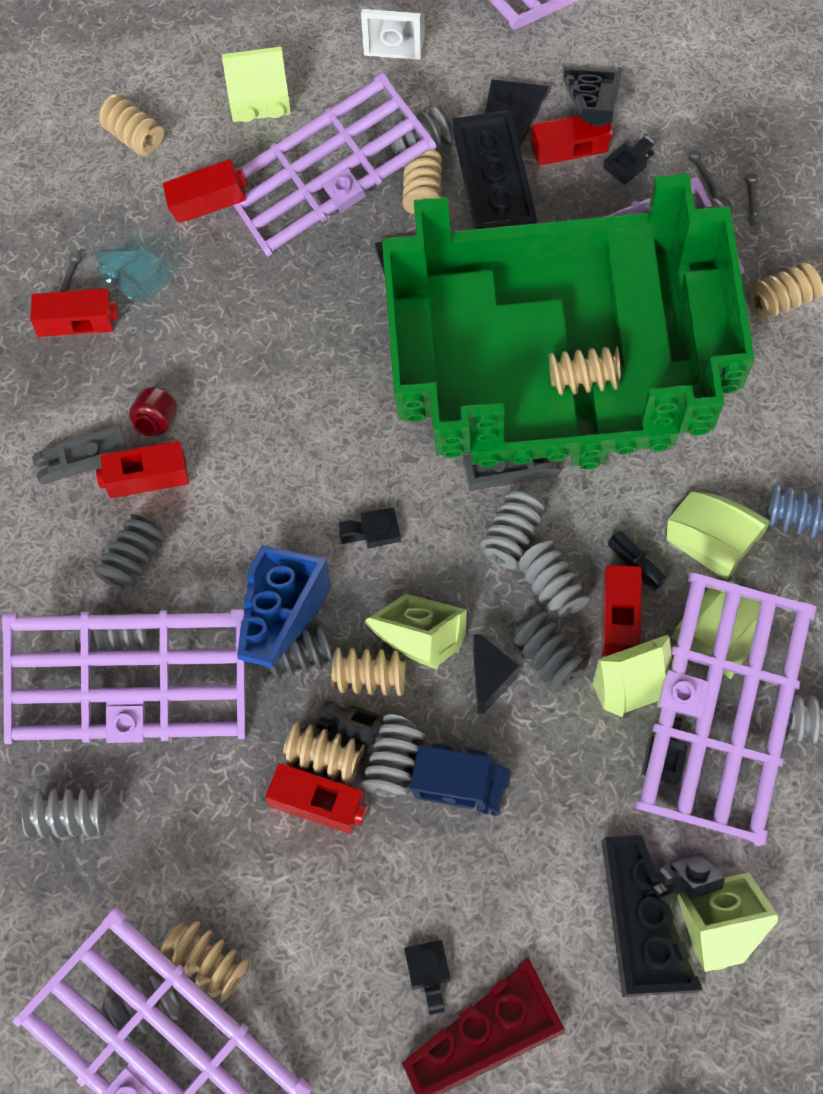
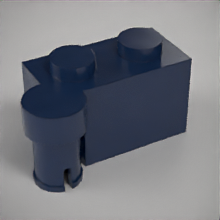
M432 744L431 747L419 746L409 789L415 798L419 800L474 809L477 803V811L488 815L489 810H491L492 816H498L501 812L500 807L504 789L509 787L512 771L506 767L495 765L492 757H489L486 752L469 749L467 753L453 751L451 747L443 744Z

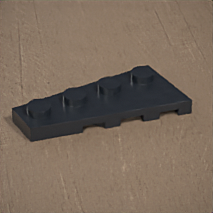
M563 67V81L580 120L588 121L590 125L594 126L612 123L620 87L621 71Z
M491 79L485 114L512 111L519 145H521L528 133L529 127L540 110L541 104L549 93V86Z
M642 835L605 837L601 842L622 997L683 994L702 991L699 978L694 976L688 961L690 956L685 943L680 941L673 923L674 915L670 905L662 901L653 891V887L659 885L660 880L656 877V870Z

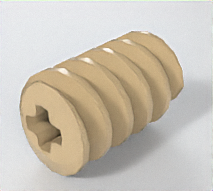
M113 94L108 97L100 109V125L139 156H146L161 145L164 137L163 127L157 126V122L154 119L149 118L145 112H141L137 106H133L129 100H125L121 94Z
M429 149L404 166L402 203L404 209L410 214H415L413 200L441 198L442 156L435 150L431 151Z
M805 262L798 264L796 267L788 268L785 272L781 271L775 273L774 276L765 277L762 281H755L749 288L751 308L761 321H766L768 315L771 317L778 316L779 310L785 313L790 310V306L795 309L800 307L802 302L808 304L812 302L813 298L818 300L823 297V283L818 272L813 266Z
M603 347L600 358L593 348L589 349L586 359L580 350H576L572 361L566 351L561 353L559 362H557L553 353H549L551 387H556L559 395L562 396L566 385L570 386L573 394H577L579 384H583L586 392L590 393L593 382L597 383L600 391H604L606 382L610 381L614 390H618L621 378L618 347L615 348L614 356H612L608 347Z
M336 647L332 662V689L337 682L340 693H346L351 683L354 693L360 694L364 684H366L369 695H374L378 685H380L383 695L387 696L392 686H395L397 695L403 696L405 691L406 657L404 661H401L398 651H393L390 660H386L384 651L379 650L376 659L373 660L369 649H365L361 659H358L354 648L350 649L347 658H343L340 647Z
M295 720L283 748V758L286 757L287 766L295 767L300 761V769L302 771L308 772L314 767V774L317 776H322L327 771L328 779L336 781L341 775L342 784L349 786L357 775L365 745L357 751L355 750V739L351 738L345 747L341 746V734L339 733L329 742L327 741V729H323L318 737H314V725L312 724L302 733L300 732V721Z
M183 921L169 934L160 952L168 959L172 957V963L176 967L179 964L184 967L185 971L183 973L188 978L196 976L195 984L198 987L204 988L208 986L207 994L212 998L221 995L220 1003H222L242 981L249 960L245 958L235 965L233 963L237 954L235 949L226 955L221 954L225 945L224 940L221 939L211 946L209 944L213 936L211 930L199 936L197 934L201 927L200 921L194 922L189 927L186 926V921Z

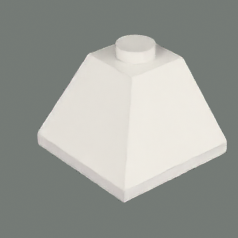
M362 9L364 55L421 60L425 36L424 14Z

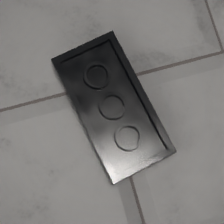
M512 111L452 118L451 127L474 228L485 229L536 224L538 220Z

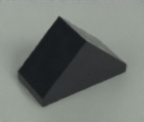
M473 634L477 714H482L518 678L519 665L484 636Z

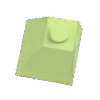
M750 872L725 877L723 889L692 900L684 892L677 895L693 951L705 972L721 970L728 966L743 963L778 922L777 913Z

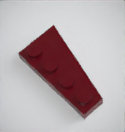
M528 957L518 965L516 971L505 980H500L490 989L486 996L474 1006L470 1005L460 1014V1017L445 1030H440L403 1061L402 1065L415 1094H443L565 1034V1028Z

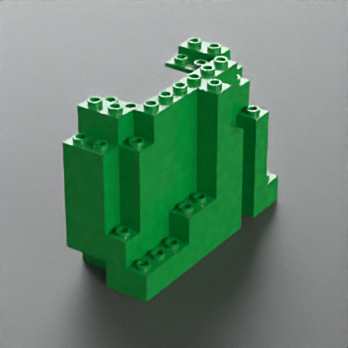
M689 173L654 177L648 213L450 232L448 197L413 200L416 235L385 238V240H382L393 388L398 419L417 423L432 417L436 456L443 455L446 458H457L464 455V453H470L471 465L479 464L481 467H493L498 465L499 462L513 461L515 464H526L532 462L533 459L540 458L560 461L570 456L571 466H580V469L591 470L598 468L600 464H605L607 452L627 455L636 452L638 449L650 448L651 451L655 452L670 449L671 446L676 445L679 433L700 436L715 429L724 405L723 394H730L743 389L755 360L730 206L695 208ZM603 347H608L612 356H614L615 348L618 347L621 373L618 390H614L610 381L606 382L604 391H600L597 383L593 382L590 393L586 392L583 384H579L577 394H573L570 386L566 385L562 396L559 395L556 387H551L549 353H553L557 362H559L561 353L566 351L572 361L576 350H580L586 359L589 349H595L600 358Z

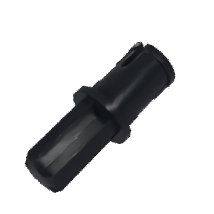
M622 531L616 532L609 539L608 546L629 566L642 567L641 578L654 592L666 582L665 580L669 579L670 575L648 556L649 552L647 550L642 551Z

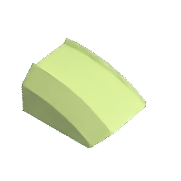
M691 491L668 519L667 540L727 581L752 545L758 542L766 532L770 521L727 498L707 492Z
M709 588L704 593L692 642V651L712 656L726 592ZM740 597L726 661L742 665L750 655L761 602ZM682 620L677 625L672 635V639H674L676 642L678 640ZM726 670L723 672L729 679L735 675V673Z
M406 593L366 619L364 623L377 636L403 655L420 664L438 669V666L455 652L459 653L466 636L467 610Z
M669 636L659 637L598 660L592 685L604 710L623 717L626 712L658 701L666 671L671 670L672 666Z

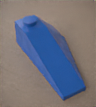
M262 545L248 568L247 593L244 596L245 609L243 620L241 621L237 657L238 660L273 668L318 613L331 587L327 559Z

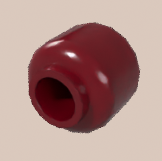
M148 387L142 389L135 398L129 410V418L136 431L145 436L162 435L169 429L176 416L177 404L167 391Z

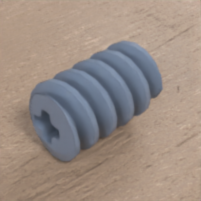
M776 483L766 510V515L769 516L770 527H774L779 519L783 520L784 531H787L795 523L797 535H801L805 528L809 527L810 538L814 539L820 531H823L821 495H815L808 502L807 491H801L795 499L792 487H788L781 495L780 484Z

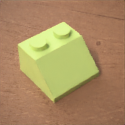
M281 47L222 54L233 122H249L253 119L266 117L279 118L282 115L291 114Z

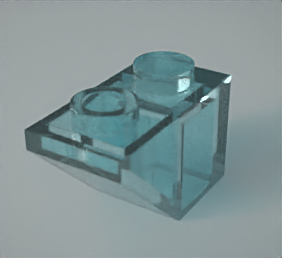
M144 247L98 250L95 253L99 265L97 270L101 277L108 283L112 281L117 283L121 291L129 299L135 297L145 304L170 281L165 262Z

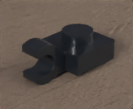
M646 135L633 147L624 143L604 159L603 168L625 185L646 168L647 159L654 155L650 148L656 142Z
M394 507L361 513V522L347 520L339 523L342 544L365 540L367 549L401 542Z
M325 701L320 711L328 713L332 720L322 717L316 727L321 731L327 729L328 732L339 728V734L348 736L350 739L354 738L357 743L372 745L379 736V728L384 725L382 715L353 705L348 710L333 701Z
M675 716L673 728L680 730L682 718ZM653 736L648 739L642 775H646L655 738ZM670 737L660 780L678 784L681 782L688 746L677 743L678 739Z
M703 853L673 862L670 867L658 870L656 877L662 884L654 886L653 891L662 901L669 900L683 892L692 900L723 889L725 877Z
M438 940L404 948L412 990L424 988L429 1015L445 1012L440 984L451 982L443 941Z

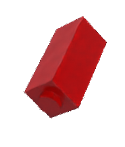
M579 115L532 124L531 146L538 166L607 153L609 141L613 140L611 123H606L603 126L590 125L588 121H581Z
M231 159L162 183L167 207L178 223L189 221L247 200L244 188L248 187L246 176L242 169L237 170Z
M108 289L37 293L31 295L30 321L38 337L113 332L114 320H119L117 301H112Z
M180 441L100 455L101 468L96 469L98 485L100 489H106L110 499L189 484L186 458Z
M606 565L602 596L601 656H609L641 644L642 567Z
M281 763L277 765L265 796L267 804L271 808L351 835L355 825L360 827L363 825L368 811V805L364 804L365 800L362 790Z

